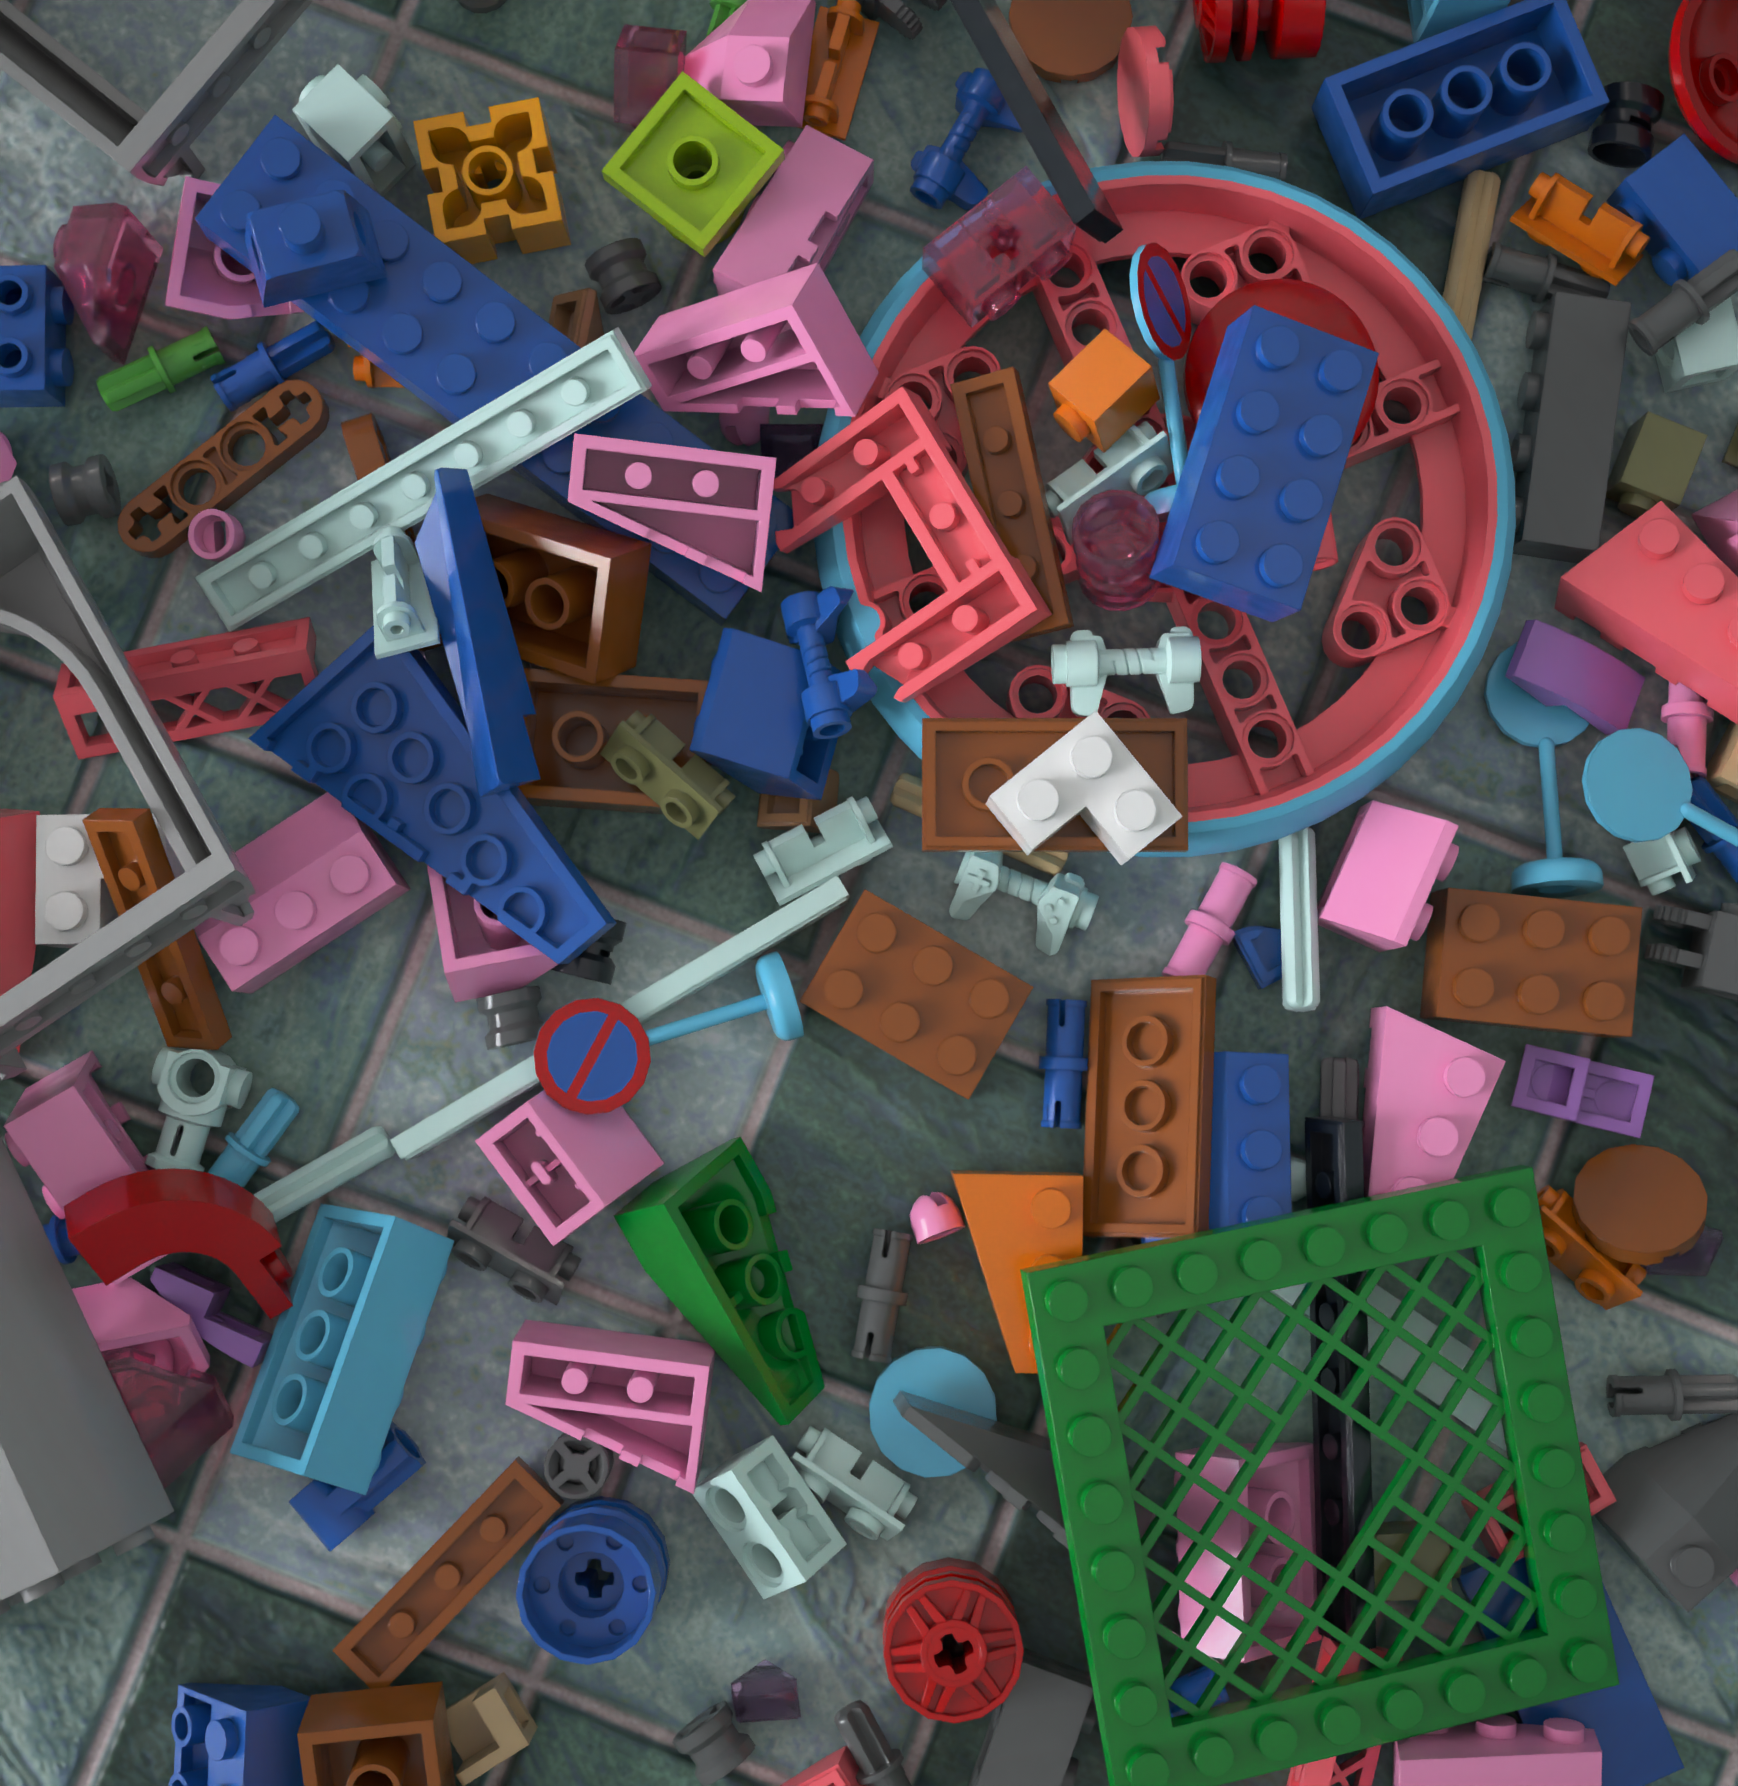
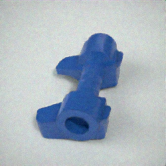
M975 68L972 73L968 71L963 72L956 81L955 86L958 91L955 109L960 115L942 146L927 145L923 152L917 151L911 160V167L915 174L910 192L919 201L932 208L942 209L946 200H949L964 210L975 211L987 197L988 189L962 161L971 145L970 142H973L981 127L1004 128L1020 133L1023 132L990 71L984 68Z
M830 586L822 592H798L790 595L781 603L786 636L790 644L800 646L809 688L805 689L801 694L806 722L812 728L813 736L818 739L836 738L849 732L852 728L850 720L852 713L872 699L877 692L876 684L864 670L853 669L833 675L827 648L825 647L835 639L841 611L850 600L854 592L852 589Z

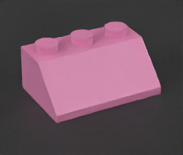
M328 792L235 852L255 889V894L251 895L248 900L254 910L253 918L242 926H236L210 917L194 928L197 938L232 992L254 993L411 890L372 829L341 807L342 803Z
M1244 1443L1240 1445L1251 1452L1257 1443ZM1274 1443L1237 1501L1316 1555L1313 1443ZM1219 1444L1199 1475L1225 1492L1246 1460L1224 1445ZM1200 1447L1175 1452V1459L1188 1467ZM1175 1471L1174 1487L1182 1476L1177 1471ZM1194 1483L1177 1508V1518L1197 1532H1200L1219 1500ZM1231 1509L1211 1541L1236 1558L1255 1530L1256 1525ZM1177 1530L1176 1553L1179 1564L1193 1540ZM1268 1535L1248 1567L1274 1583L1294 1551ZM1205 1549L1185 1582L1211 1598L1231 1566ZM1305 1560L1287 1588L1286 1593L1308 1608H1311L1317 1598V1567ZM1242 1575L1222 1607L1248 1623L1267 1594V1591ZM1179 1590L1178 1619L1181 1637L1185 1638L1204 1609V1606ZM1280 1600L1260 1633L1285 1649L1304 1616ZM1216 1616L1197 1645V1648L1210 1657L1225 1659L1242 1632L1219 1616ZM1316 1626L1305 1645L1322 1640V1635L1318 1632V1626ZM1253 1641L1241 1663L1273 1655V1653Z

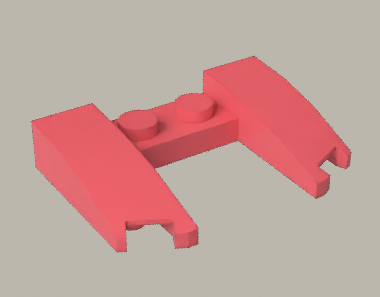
M902 386L774 479L773 491H791L794 527L792 529L775 531L778 548L781 552L787 554L890 492L948 591L845 662L850 670L860 669L866 671L867 674L875 666L902 683L903 686L897 690L894 698L906 703L1008 644L1051 616L1052 613L1020 560L1011 556L971 491L949 454L953 449L920 395Z

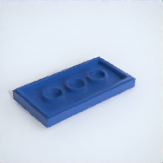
M1492 1556L1487 1557L1488 1560L1494 1564L1496 1563V1558ZM1524 1556L1514 1562L1507 1573L1530 1588ZM1477 1563L1461 1568V1575L1457 1578L1464 1597L1469 1604L1489 1574L1487 1570ZM1502 1581L1482 1613L1506 1628L1525 1597ZM1603 1584L1620 1685L1517 1710L1515 1713L1520 1724L1543 1725V1722L1549 1718H1568L1581 1722L1585 1728L1594 1729L1602 1750V1786H1645L1685 1767ZM1534 1613L1522 1631L1537 1628ZM1479 1621L1476 1622L1483 1640L1500 1637Z

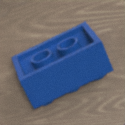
M1214 1052L1209 1230L1292 1213L1288 1054ZM1141 1239V1244L1163 1239Z

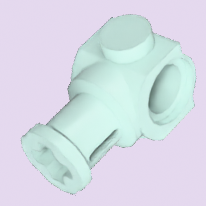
M163 1047L156 1058L151 1080L153 1084L157 1085L158 1093L162 1098L158 1110L167 1116L156 1151L148 1153L145 1164L155 1169L175 1168L204 1172L205 1168L200 1165L210 1128L221 1127L228 1109L232 1107L242 1108L251 1088L252 1072L246 1071L247 1068L237 1066L229 1055L220 1050H175ZM202 1060L212 1067L215 1075L211 1090L203 1096L194 1090L190 1081L192 1069Z

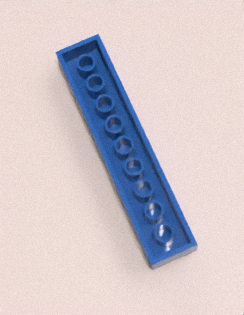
M276 115L272 117L195 217V220L210 241L253 272L245 244L248 213L257 209L334 190H345L369 211L387 277L291 302L453 424L581 349ZM642 394L635 396L512 468L584 523L651 543L648 571L720 626L724 624L751 588L568 502L574 433L714 450ZM772 495L764 569L779 550L776 544L775 531L792 529L794 527L793 510L774 495Z

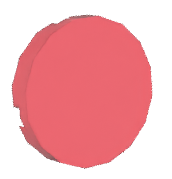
M1156 25L1128 27L1122 37L1118 55L1117 100L1120 126L1126 148L1132 157L1160 156L1165 148L1162 142L1158 141L1167 140L1172 128L1174 107L1172 69H1169V62H1159L1156 48L1165 47L1166 40Z

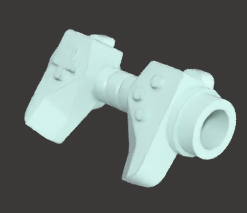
M1188 627L1171 628L1170 633H1164L1159 638L1156 647L1149 649H1106L1102 637L1093 636L1090 630H1077L1072 633L1069 641H1065L1064 644H1052L1051 646L1052 683L1066 684V687H1070V707L1076 716L1088 717L1095 710L1098 712L1106 678L1115 674H1155L1171 715L1185 713L1194 704V682H1200L1201 645L1199 637L1193 636L1191 629Z
M965 852L954 884H957L958 887L949 908L952 918L969 920L977 909L996 890L1037 905L1035 945L1037 949L1049 956L1059 951L1068 928L1073 929V927L1086 931L1096 908L1099 895L1088 891V888L1084 886L1085 882L1081 876L1071 872L1066 875L1057 873L1048 883L1002 865L1003 852Z

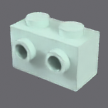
M337 64L326 76L319 75L312 79L301 92L299 103L292 109L314 145L382 197L417 163L401 132L403 128L401 123L387 108L391 104L389 99L364 74L355 80Z

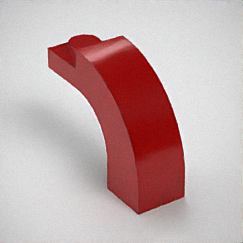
M171 1168L141 1171L103 1183L64 1206L68 1239L106 1286L156 1257L178 1252H193L211 1256L226 1264L241 1280L270 1320L293 1306L286 1280L293 1277V1271L279 1249L282 1247L273 1214L251 1192L223 1177L190 1169Z

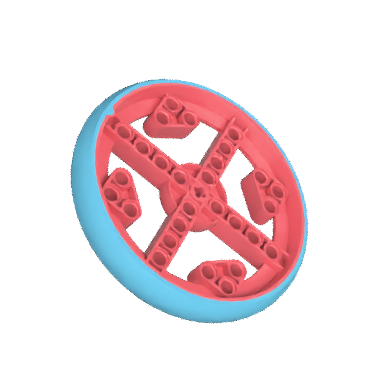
M1139 161L1090 168V171L1124 230L1106 244L1090 236L1073 223L1050 180L1010 195L969 218L930 248L900 278L871 316L860 335V339L879 374L855 417L835 416L834 409L828 408L818 447L903 386L926 400L930 406L929 411L953 449L949 454L965 478L968 465L950 384H953L956 377L964 372L972 371L984 375L1001 370L999 362L991 352L977 346L964 347L967 342L993 317L1020 297L1033 291L1064 366L1086 347V345L1078 342L1072 333L1075 327L1082 324L1094 325L1100 331L1107 329L1133 351L1097 265L1110 261L1132 259V256L1141 245L1158 243L1168 251L1171 257L1188 258L1180 274L1189 300L1191 323L1199 325L1206 314L1225 296L1238 288L1262 280L1293 279L1312 283L1326 289L1344 301L1360 318L1371 337L1375 352L1379 353L1377 361L1379 376L1382 379L1378 386L1377 399L1371 417L1362 433L1352 444V447H1350L1344 469L1410 443L1415 459L1420 491V530L1407 519L1399 517L1387 518L1376 524L1356 547L1324 626L1321 642L1323 651L1329 660L1340 667L1355 668L1368 663L1370 665L1334 704L1312 721L1296 729L1245 612L1149 578L1166 522H1143L1141 502L1146 495H1140L1114 514L1110 522L1116 525L1121 537L1120 541L1115 545H1099L1092 540L1089 533L1070 545L1066 540L1059 515L1051 518L1057 549L1062 557L1061 568L1065 584L1095 573L1103 582L1122 594L1139 600L1166 603L1176 627H1188L1191 629L1193 636L1199 637L1202 659L1200 683L1231 753V756L1227 758L1188 764V851L1138 852L1134 856L1194 857L1237 851L1291 835L1324 821L1362 799L1397 772L1431 738L1458 702L1484 655L1500 615L1511 571L1516 528L1515 477L1508 433L1496 392L1477 349L1454 311L1428 278L1405 255L1356 216L1316 194L1279 179L1229 166L1190 161ZM1256 253L1267 254L1276 262L1278 271L1270 274L1260 273L1251 265L1249 256ZM1059 267L1069 268L1079 277L1080 283L1070 288L1058 287L1051 282L1048 272ZM1201 276L1210 278L1219 287L1220 294L1211 298L1201 297L1192 289L1190 280ZM1394 400L1405 405L1410 414V423L1399 424L1390 420L1384 412V401ZM1155 403L1134 425L1138 426L1142 422L1147 421L1157 434L1164 431L1169 441L1165 413L1160 414ZM1182 415L1187 449L1189 451L1196 426L1191 417ZM1093 444L1082 459L1098 474L1105 468L1095 458L1093 451L1098 447ZM1174 471L1167 476L1158 489L1176 485ZM890 492L814 538L822 589L825 590L827 587L832 586L852 589L854 591L850 600L841 611L836 630L847 660L912 616L914 613L909 603L915 595L928 591L941 596L948 591L934 566L913 574L908 554L905 517ZM1388 539L1395 542L1402 551V564L1392 566L1381 561L1375 549L1376 540ZM1403 597H1415L1423 602L1428 613L1426 624H1413L1405 618L1401 610ZM1205 611H1214L1222 615L1228 625L1227 637L1216 640L1205 636L1198 627V614ZM1351 620L1365 626L1370 638L1367 649H1355L1346 643L1341 631L1343 622ZM875 666L868 673L877 686V692L870 699L897 736L921 760L922 718H1087L1076 716L1071 711L1070 687H1066V684H1053L1051 667L1028 666L1016 674L1007 693V711L995 703L969 678L964 670L906 703L894 698L897 690L903 686L902 683ZM1229 669H1239L1247 673L1253 683L1251 697L1240 699L1230 695L1223 685L1224 672ZM1032 683L1042 684L1052 694L1053 707L1044 713L1029 712L1022 706L1018 694L1022 687ZM1103 689L1098 713L1102 718H1150L1144 707L1135 701ZM1263 727L1274 733L1278 741V750L1275 757L1263 758L1252 751L1248 742L1251 728Z

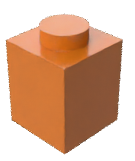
M1103 329L1048 383L1057 408L1053 416L1058 425L1075 441L1081 442L1086 437L1104 453L1160 399L1152 366L1107 329Z

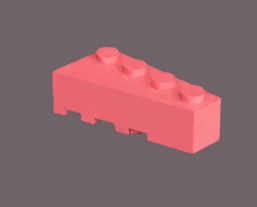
M1660 501L1560 577L1554 609L1571 620H1574L1576 617L1600 631L1601 639L1620 651L1624 648L1630 650L1655 666V673L1675 686L1680 682L1708 700L1707 706L1738 725V577Z

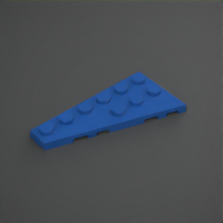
M374 625L248 738L264 751H272L292 766L291 770L308 783H316L342 803L341 807L414 860L426 863L446 878L445 882L462 895H470L497 915L499 922L557 964H569L617 924L518 786L489 796L479 797L470 735L462 709L418 649L377 659L374 648Z

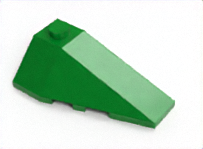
M737 1137L652 1182L618 1211L614 1218L645 1272L780 1426L789 1425L825 1388L806 1315L802 1310L794 1308L785 1272L791 1271L793 1268L788 1250L778 1251L769 1218V1214L777 1212L771 1190L742 1138Z

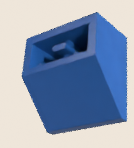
M723 628L717 653L711 663V674L700 714L694 723V735L689 749L691 752L759 794L821 800L838 737L818 739L813 736L812 728L806 722L801 694L809 686L803 658L799 649L738 629ZM831 664L833 675L841 673L839 669Z
M179 1684L177 1708L173 1712L171 1721L172 1734L175 1740L174 1774L171 1776L168 1786H304L297 1733L310 1696L283 1686Z

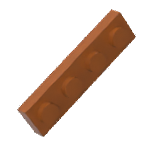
M1012 366L950 384L973 493L1011 556L1020 560L1052 613L1051 616L1012 640L1011 643L1074 627L1019 371Z
M99 808L82 820L118 916L175 879L150 808ZM194 929L137 966L168 1047L218 1050L232 1038Z
M518 1456L332 1651L370 1689L388 1687L562 1506L564 1500Z

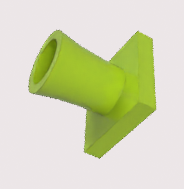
M682 71L601 171L606 182L662 224L675 239L689 245L705 258L716 244L728 239L736 231L742 221L744 209L785 160L783 148Z

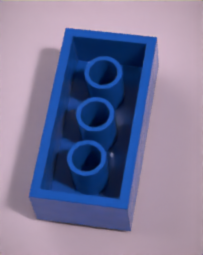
M1524 0L1324 78L1311 109L1358 219H1363L1468 177L1469 173L1475 170L1486 171L1588 131L1610 101L1567 1Z
M1253 305L1227 326L1149 578L1269 622H1275L1301 611L1379 353L1256 305Z

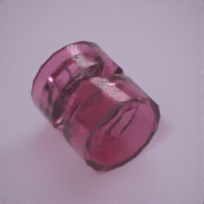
M1108 490L1093 495L1080 506L1073 518L1072 526L1077 578L1082 593L1094 605L1108 611H1127L1140 607L1155 595L1161 582L1149 578L1161 541L1160 521L1155 508L1143 496L1128 490Z

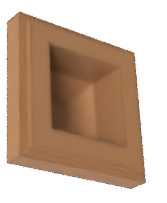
M591 288L555 295L548 322L580 348L604 335L597 291Z

